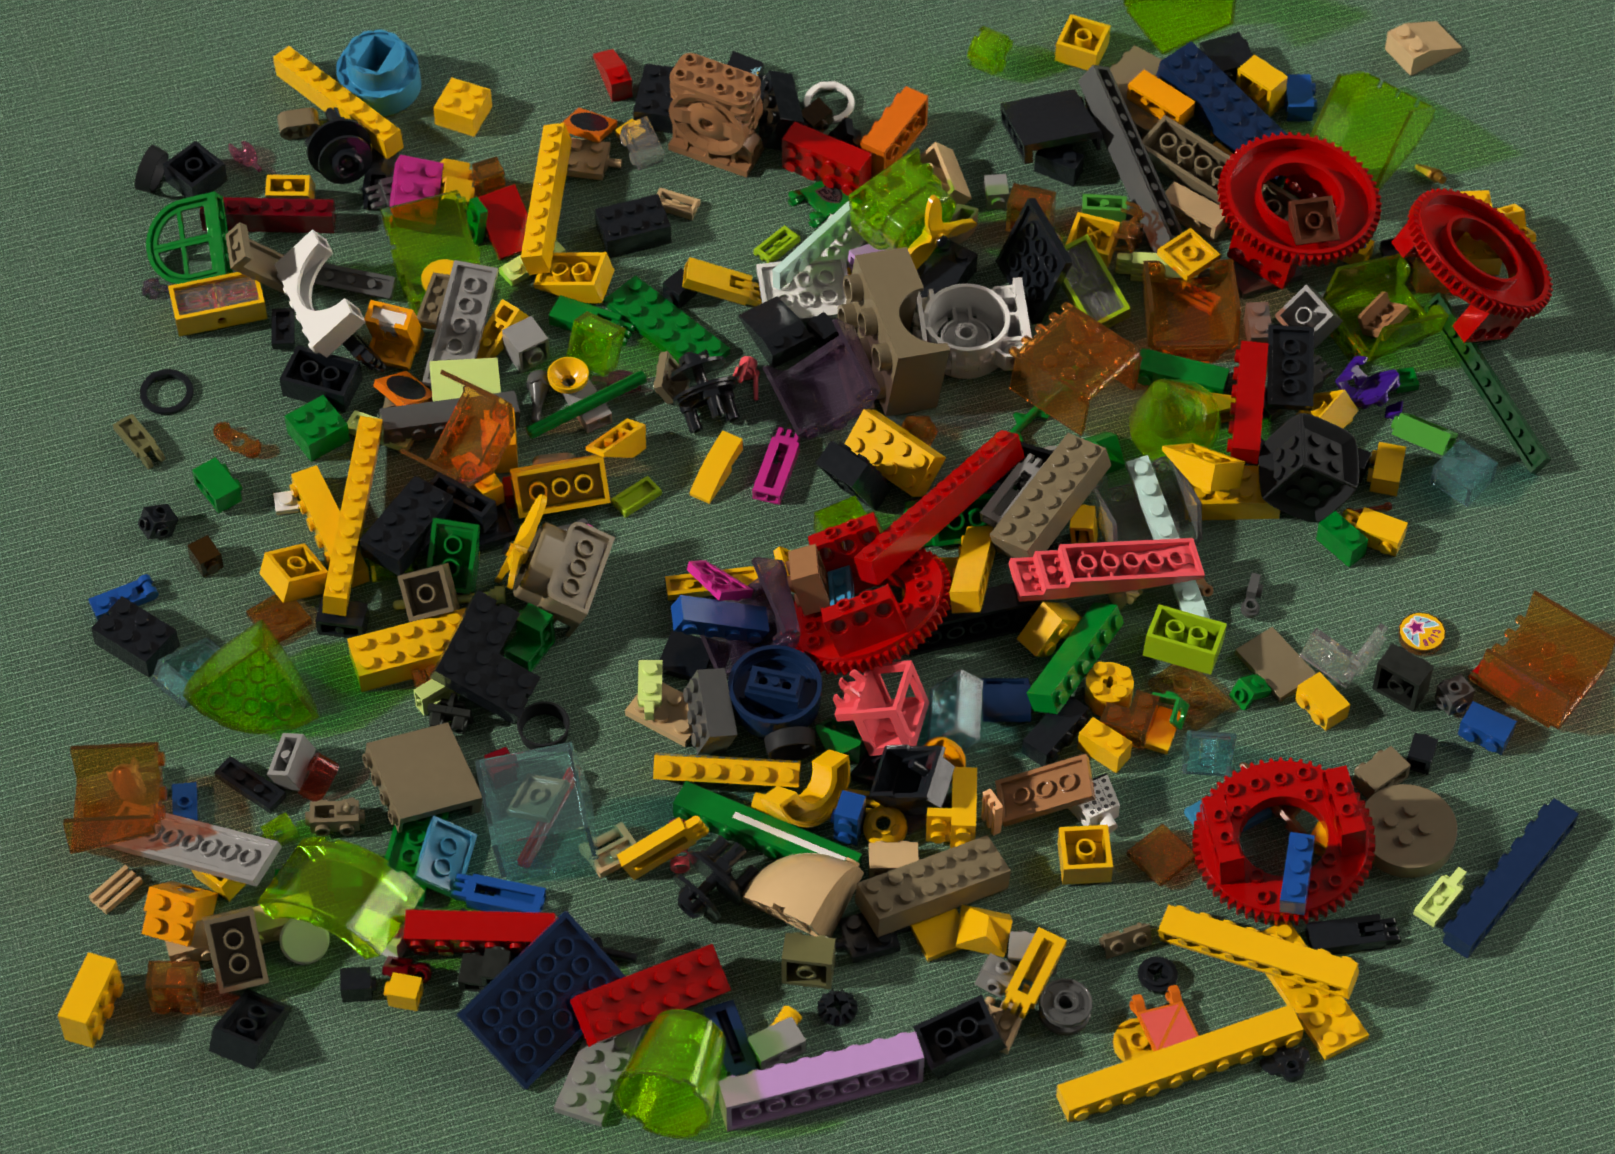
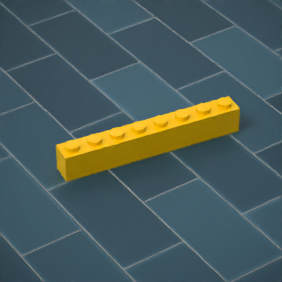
M288 46L273 56L278 77L324 112L330 107L334 111V107H336L342 117L357 121L363 125L370 136L371 146L386 159H389L404 148L401 129L293 48Z
M564 123L543 126L521 252V260L529 275L550 273L572 145L571 136Z
M1168 905L1158 929L1160 941L1346 999H1350L1359 975L1358 963L1350 957H1337L1331 955L1327 950H1315L1308 948L1301 942L1295 941L1292 943L1285 941L1278 935L1270 934L1269 936L1260 933L1252 927L1243 928L1230 920L1220 921L1207 913H1194L1181 905L1176 907Z

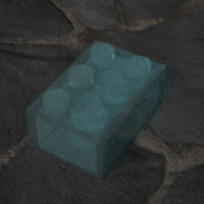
M960 669L930 688L927 741L935 737H946L955 741L963 751L980 741L983 697L982 679Z

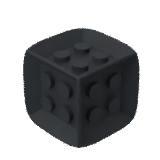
M1299 413L1278 428L1265 441L1260 450L1259 485L1262 498L1271 506L1308 522H1320L1341 507L1357 489L1359 483V455L1356 440L1345 429L1324 419L1306 413Z

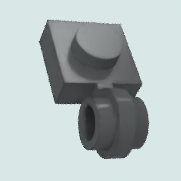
M1251 574L1246 598L1241 604V613L1246 618H1254L1259 614L1260 606L1256 598H1261L1264 585L1260 584L1261 574Z

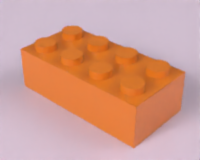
M905 86L901 93L896 94L891 106L885 108L879 121L874 122L868 135L863 136L860 142L861 149L872 153L871 176L884 181L925 129L928 119L927 95Z

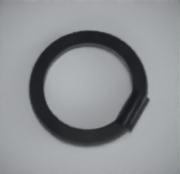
M167 368L150 373L140 387L142 404L149 411L160 415L180 412L189 405L194 394L193 384L185 374ZM164 378H175L180 380L187 390L184 399L177 405L159 407L149 401L147 397L149 387L155 381Z

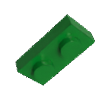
M478 197L469 199L467 220L464 226L465 234L471 238L475 245L481 244L484 241L488 210Z

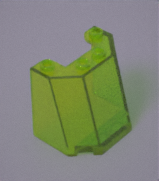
M1400 254L1337 267L1322 297L1343 320L1330 336L1349 361L1355 356H1366L1368 358L1367 361H1373L1441 332L1449 317L1440 305H1433L1428 314L1405 286L1410 274V266ZM1382 291L1387 292L1390 302L1408 305L1410 313L1400 323L1384 326L1378 338L1362 334L1357 317Z

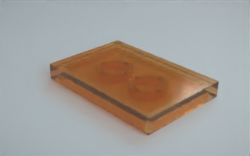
M1171 664L1148 681V685L1155 692L1165 694L1166 691L1174 692L1189 704L1185 721L1195 731H1198L1232 706V701L1199 671Z

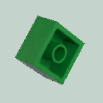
M324 395L284 416L287 433L311 462L350 441L348 424Z

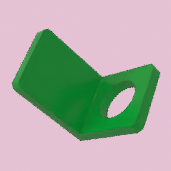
M1166 691L1165 694L1152 692V696L1160 703L1174 705L1169 722L1175 728L1182 730L1189 704L1174 692ZM1180 709L1181 715L1180 719L1177 721V713Z

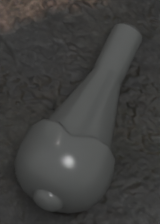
M544 370L532 371L527 377V388L530 390L532 401V423L541 419V409L547 393L551 389L547 372Z

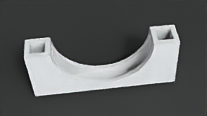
M311 230L274 265L278 272L277 277L284 285L283 290L290 298L289 304L296 311L297 315L295 317L303 327L302 332L309 340L308 345L310 349L316 354L321 353L328 357L366 322L360 309L345 298L328 309L319 311L313 309L312 289L315 279L333 252L328 241L314 230Z

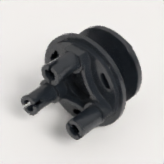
M330 107L325 112L329 122L320 126L312 136L307 137L305 140L307 157L311 166L328 181L335 184H349L363 177L371 166V139L363 125L357 121L345 119L339 113L338 108L334 107L333 111L332 107Z
M706 349L699 354L687 352L680 356L678 360L680 368L670 374L671 380L679 382L695 378L697 385L684 390L673 398L674 405L680 407L681 413L685 417L689 432L696 433L703 430L697 410L706 405L709 406L712 419H717V416L719 418L725 416L726 422H732L740 418L734 402L735 395L733 392L738 384L737 377L728 376L710 381L706 377V374L720 368L725 363L724 357H710Z
M719 835L706 850L702 849L701 852L690 851L687 854L691 863L706 879L697 888L680 874H676L673 877L681 889L678 895V906L689 917L694 919L706 913L714 920L721 918L717 908L706 897L714 888L734 904L741 906L744 903L742 893L759 870L750 864L737 879L732 876V867L747 853L743 847L740 848L738 842L735 841L731 846L724 837ZM727 848H729V849L725 852V854H724L722 857H720V856L724 853V851H725Z

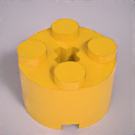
M1096 662L1087 674L1084 694L1085 703L1089 705L1094 714L1113 718L1124 710L1126 712L1129 709L1134 687L1130 668L1114 662Z

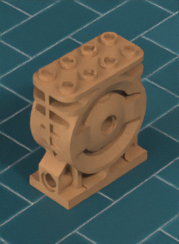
M694 53L682 55L669 75L671 98L673 99L669 106V116L673 124V138L668 144V150L747 178L765 149L760 137L754 132L763 112V104L760 98V78L755 74Z

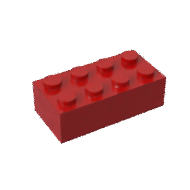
M797 122L792 124L782 138V168L789 172H794L816 182L822 181L828 188H839L845 195H855L859 199L871 183L872 153Z

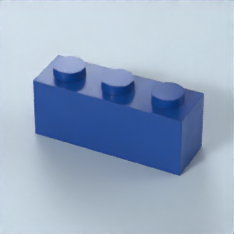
M1290 832L1280 896V912L1305 915L1315 848V835Z

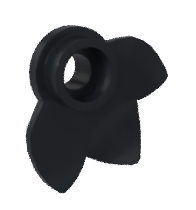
M1285 1045L1277 1048L1271 1057L1261 1059L1259 1063L1266 1073L1281 1075L1288 1082H1297L1305 1073L1304 1065L1310 1060V1053L1305 1046L1294 1049L1293 1047L1287 1048Z

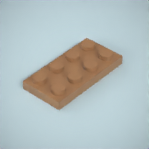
M1086 754L995 781L997 797L1003 805L1002 824L1004 827L1096 800L1090 761Z

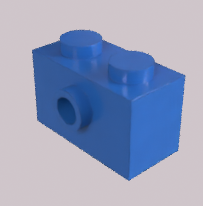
M842 790L836 809L834 808L831 816V823H834V840L842 844L857 846L866 817V796Z

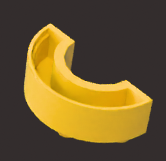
M828 749L812 761L813 771L811 780L801 794L798 795L795 791L776 786L760 798L765 810L776 819L803 828L815 827L827 821L832 816L834 808L836 809L842 790L847 791L850 781L849 756Z

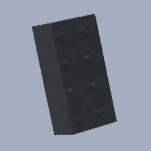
M831 440L815 464L840 489L874 511H877L891 490L886 483L888 479L882 476V473L866 457L861 454H855L849 446L841 441L839 444H836Z
M414 476L360 539L362 556L398 576L402 575L430 543L433 518L449 520L455 513L453 495Z

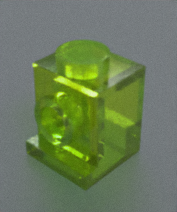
M286 812L260 827L263 832L260 837L278 841L281 846L300 837ZM277 831L283 832V836L280 838H275L274 834Z

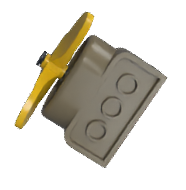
M540 494L521 525L514 543L506 542L502 554H505L507 557L494 581L500 583L510 571L507 588L513 590L514 587V596L551 613L554 623L560 621L568 625L565 636L570 637L589 612L615 537L582 522L572 523L567 531L550 523H543L537 531L547 504V496Z

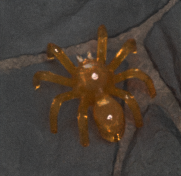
M1126 201L1125 204L1131 207H1129V210L1121 208V212L1133 215L1134 217L1128 221L1122 220L1119 234L1114 233V237L1125 239L1128 246L1121 245V248L1113 247V250L1130 251L1129 253H1133L1139 248L1137 243H1141L1144 235L1143 231L1140 230V228L1144 227V224L1138 221L1143 219L1145 214L1138 204Z

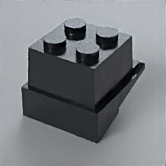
M886 745L869 797L885 808L892 806L910 817L927 813V807L942 808L946 802V794L952 782L955 766L943 758L946 749L944 746Z

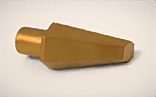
M1422 164L1415 165L1416 170L1433 182L1440 184L1446 182V177L1440 169Z

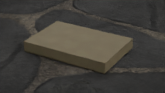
M1273 627L1235 649V655L1254 675L1258 674L1265 679L1266 684L1272 689L1271 693L1279 702L1296 693L1299 684L1316 674Z

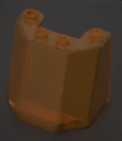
M1233 259L1216 260L1210 266L1209 277L1192 278L1187 282L1183 278H1165V266L1160 261H1143V295L1147 344L1150 349L1204 363H1214L1220 359L1222 353L1238 345L1241 306Z
M441 370V375L463 387V393L428 459L425 460L401 448L400 453L467 487H471L492 475L499 465L515 432L513 407L511 403L501 397Z
M159 742L70 747L77 784L74 818H67L63 821L70 854L157 834L161 830V820L166 819V808L163 805V801H167V787L163 786L162 766H165V752H160Z

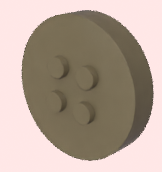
M1399 784L1377 791L1366 801L1365 808L1370 810L1368 817L1373 818V826L1375 827L1374 861H1371L1375 867L1393 876L1418 878L1436 872L1449 860L1457 838V822L1452 809L1439 795L1420 786Z

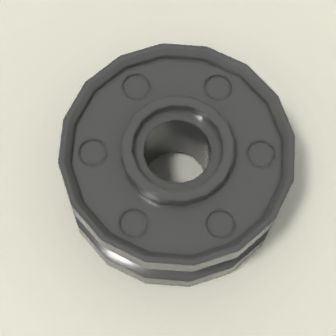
M1061 978L1045 986L1040 996L1038 1015L1042 1024L1049 1031L1058 1035L1069 1036L1079 1033L1087 1026L1091 1017L1092 997L1089 990L1082 983L1073 979ZM1062 1005H1067V1006H1069L1070 1008H1069V1009H1064V1008H1062L1061 1006H1062Z

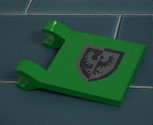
M822 181L788 193L790 198L788 203L790 206L794 207L805 199L816 210L809 214L811 221L808 224L812 228L818 227L824 220L828 219L830 214L836 213L849 200L857 202V204L860 203V199L857 196H847L841 189L836 187L828 188Z

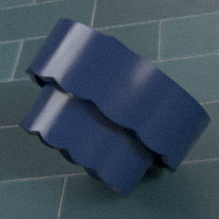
M784 645L761 646L740 657L730 671L728 688L734 719L747 732L755 735L757 738L764 740L765 736L771 732L783 728L808 727L816 719L821 705L822 678L816 664L805 653Z

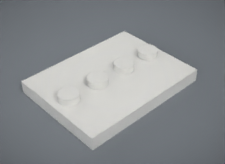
M844 254L817 257L781 290L773 287L772 270L780 262L756 264L762 303L778 296L802 322H808L812 317L818 316L822 312H825L831 319L838 318V306L846 304L847 299L843 289V278L848 273Z

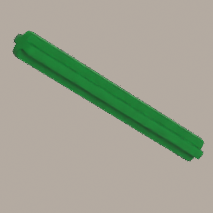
M640 370L527 426L526 432L528 436L533 439L646 383V374Z

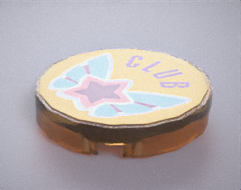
M1417 612L1409 614L1399 625L1398 636L1400 644L1408 652L1415 655L1434 654L1441 649L1445 642L1446 630L1443 623L1429 613Z

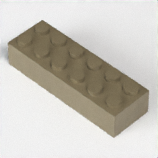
M1067 433L990 533L996 552L1010 558L1033 557L1035 551H1047L1110 468L1111 462L1106 448Z
M988 835L858 882L856 885L855 903L878 938L958 908L961 905H966L1008 889L1011 870Z

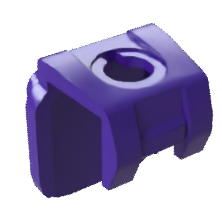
M1355 356L1335 380L1339 390H1346L1355 406L1363 410L1369 408L1372 404H1377V406L1384 405L1389 400L1388 392L1394 391L1400 386V374L1393 369L1378 372L1368 377L1359 368V365L1365 364L1368 358L1366 356ZM1355 378V385L1357 387H1351L1347 380Z

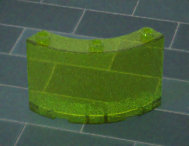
M458 190L380 209L386 236H389L390 244L394 246V249L390 251L404 297H407L408 308L414 310L416 316L426 293L422 287L421 275L424 268L430 263L448 259L481 265L478 259L481 257L478 245L473 243L465 210L468 209L465 196L461 197Z
M310 837L302 839L257 903L273 919L291 918L321 927L344 940L360 956L370 959L382 955L405 921L406 909L412 910L425 891L402 870L400 873H397L387 866L389 861L374 852L339 839L334 843L326 841L325 837Z

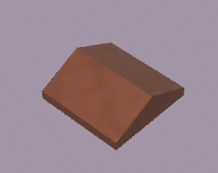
M1332 196L1288 202L1289 228L1296 246L1340 239Z

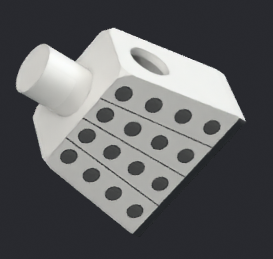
M1107 773L1092 779L1096 800L1068 809L1084 826L1108 825L1109 833H1111L1118 827L1114 819L1119 816L1120 805Z

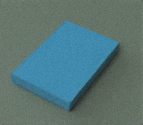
M433 815L428 825L412 881L450 897L451 891L455 890L453 889V884L457 882L455 881L456 875H466L478 834Z

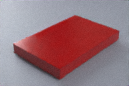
M513 184L478 197L488 210L485 229L498 259L502 260L521 253L528 213L516 185Z

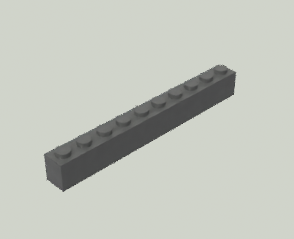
M1092 65L1078 82L1098 128L1102 129L1105 144L1118 170L1120 179L1126 188L1128 197L1133 204L1136 215L1141 222L1151 249L1154 253H1157L1158 248L1183 233L1110 68Z

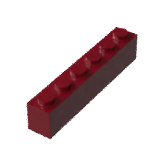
M223 197L228 231L233 229L238 223L247 225L248 232L309 233L311 230H314L317 233H334L336 212L333 199ZM201 207L199 215L202 231H207L204 207Z

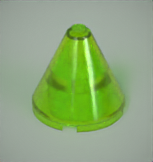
M1158 379L1154 381L1134 404L1129 419V431L1135 446L1143 456L1148 455L1150 461L1164 466L1175 465L1162 451V446L1195 443L1210 449L1215 443L1221 427L1220 411L1211 393L1195 382L1182 379Z

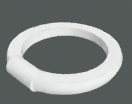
M835 81L819 82L812 86L804 97L805 108L810 104L812 97L822 90L841 92L847 98L848 105L841 114L834 116L833 123L841 122L844 117H848L855 106L852 92L843 84Z

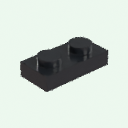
M272 309V349L295 348L294 309Z

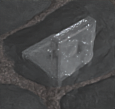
M1380 623L1356 655L1318 628H1315L1299 656L1338 684L1347 688L1355 676L1361 677L1370 661L1375 659L1387 639L1384 637V634L1388 628Z

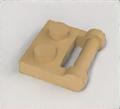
M620 822L614 825V828L588 842L583 841L578 846L582 855L587 858L601 879L622 868L617 854L634 845L636 841L625 825ZM617 837H620V839H618L617 841H615V842H613V843H611V844H609V845H607V846H605V847H603V848H601V849H599V850H597V851H595V852L593 851L594 849H596V848H598V847H600V846H602V845L608 843L609 841H611V840H613V839H615V838H617Z

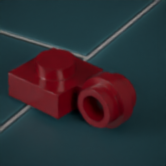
M388 956L383 964L382 975L389 976L390 978L393 972L421 977L423 983H426L432 976V970L425 963L412 964L413 959Z

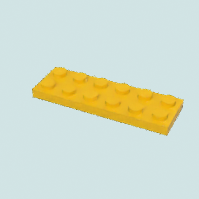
M1282 921L1278 926L1274 925L1260 932L1269 936L1270 934L1278 935L1285 941L1292 943L1297 941L1305 944L1291 922H1289V925H1285ZM1266 974L1287 1005H1292L1303 1029L1325 1061L1368 1040V1032L1343 997Z

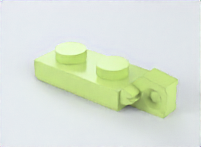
M639 660L637 700L639 707H644L645 720H654L655 707L662 705L663 660Z
M1458 867L1451 877L1448 875L1441 876L1414 909L1413 914L1432 927H1435L1462 894L1464 886L1461 884L1465 880L1467 872Z

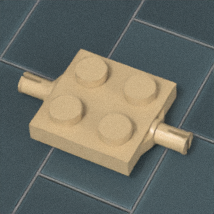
M571 138L572 145L566 176L603 180L604 173L608 167L622 168V159H614L609 156L610 142L601 141L596 143L587 139Z

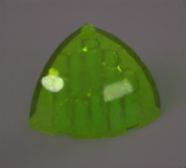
M262 619L234 637L207 659L193 674L183 691L184 698L203 716L209 717L223 727L244 733L274 734L277 731L299 728L319 718L317 707L304 680Z

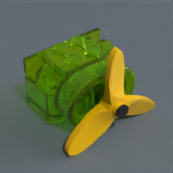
M917 147L849 194L851 227L875 249L884 250L888 247L892 249L907 247L916 270L929 258L936 246L939 248L944 246L948 238L963 234L977 225V222L971 218L950 222L956 209L955 200L942 188L941 181L933 174V167L929 163L922 164L920 162V149Z

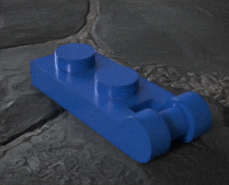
M144 574L136 581L89 598V604L97 621L104 614L109 616L108 610L121 596L137 606L156 599L159 593L156 587L152 586L153 581L150 575Z

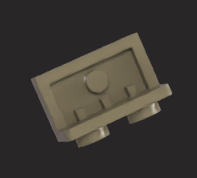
M665 351L659 355L654 390L667 404L673 403V398L689 388L690 380L679 382L671 380L670 374L680 368V364L677 363L668 351Z

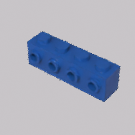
M680 595L671 606L673 630L686 635L697 634L708 638L719 637L730 641L741 640L754 644L760 643L770 632L767 609L763 606Z

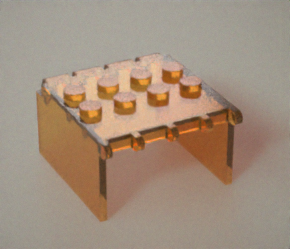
M1064 302L1061 305L1064 310L1063 313L1059 315L1052 312L1049 315L1051 323L1046 327L1042 324H1038L1035 327L1038 334L1033 338L1026 335L1021 338V342L1024 345L1020 349L1015 346L1009 348V354L1015 357L1010 390L1082 436L1090 405L1088 401L1114 379L1131 390L1136 389L1142 357L1134 344L1069 302Z
M1535 590L1532 594L1526 616L1518 615L1515 618L1516 623L1520 627L1516 631L1507 628L1504 632V635L1509 638L1506 644L1501 646L1495 643L1492 646V650L1487 648L1483 659L1479 662L1481 666L1479 674L1471 672L1468 678L1471 682L1544 726L1550 728L1552 725L1560 729L1569 718V715L1581 703V699L1585 698L1594 684L1604 674V669L1606 670L1615 647V637Z

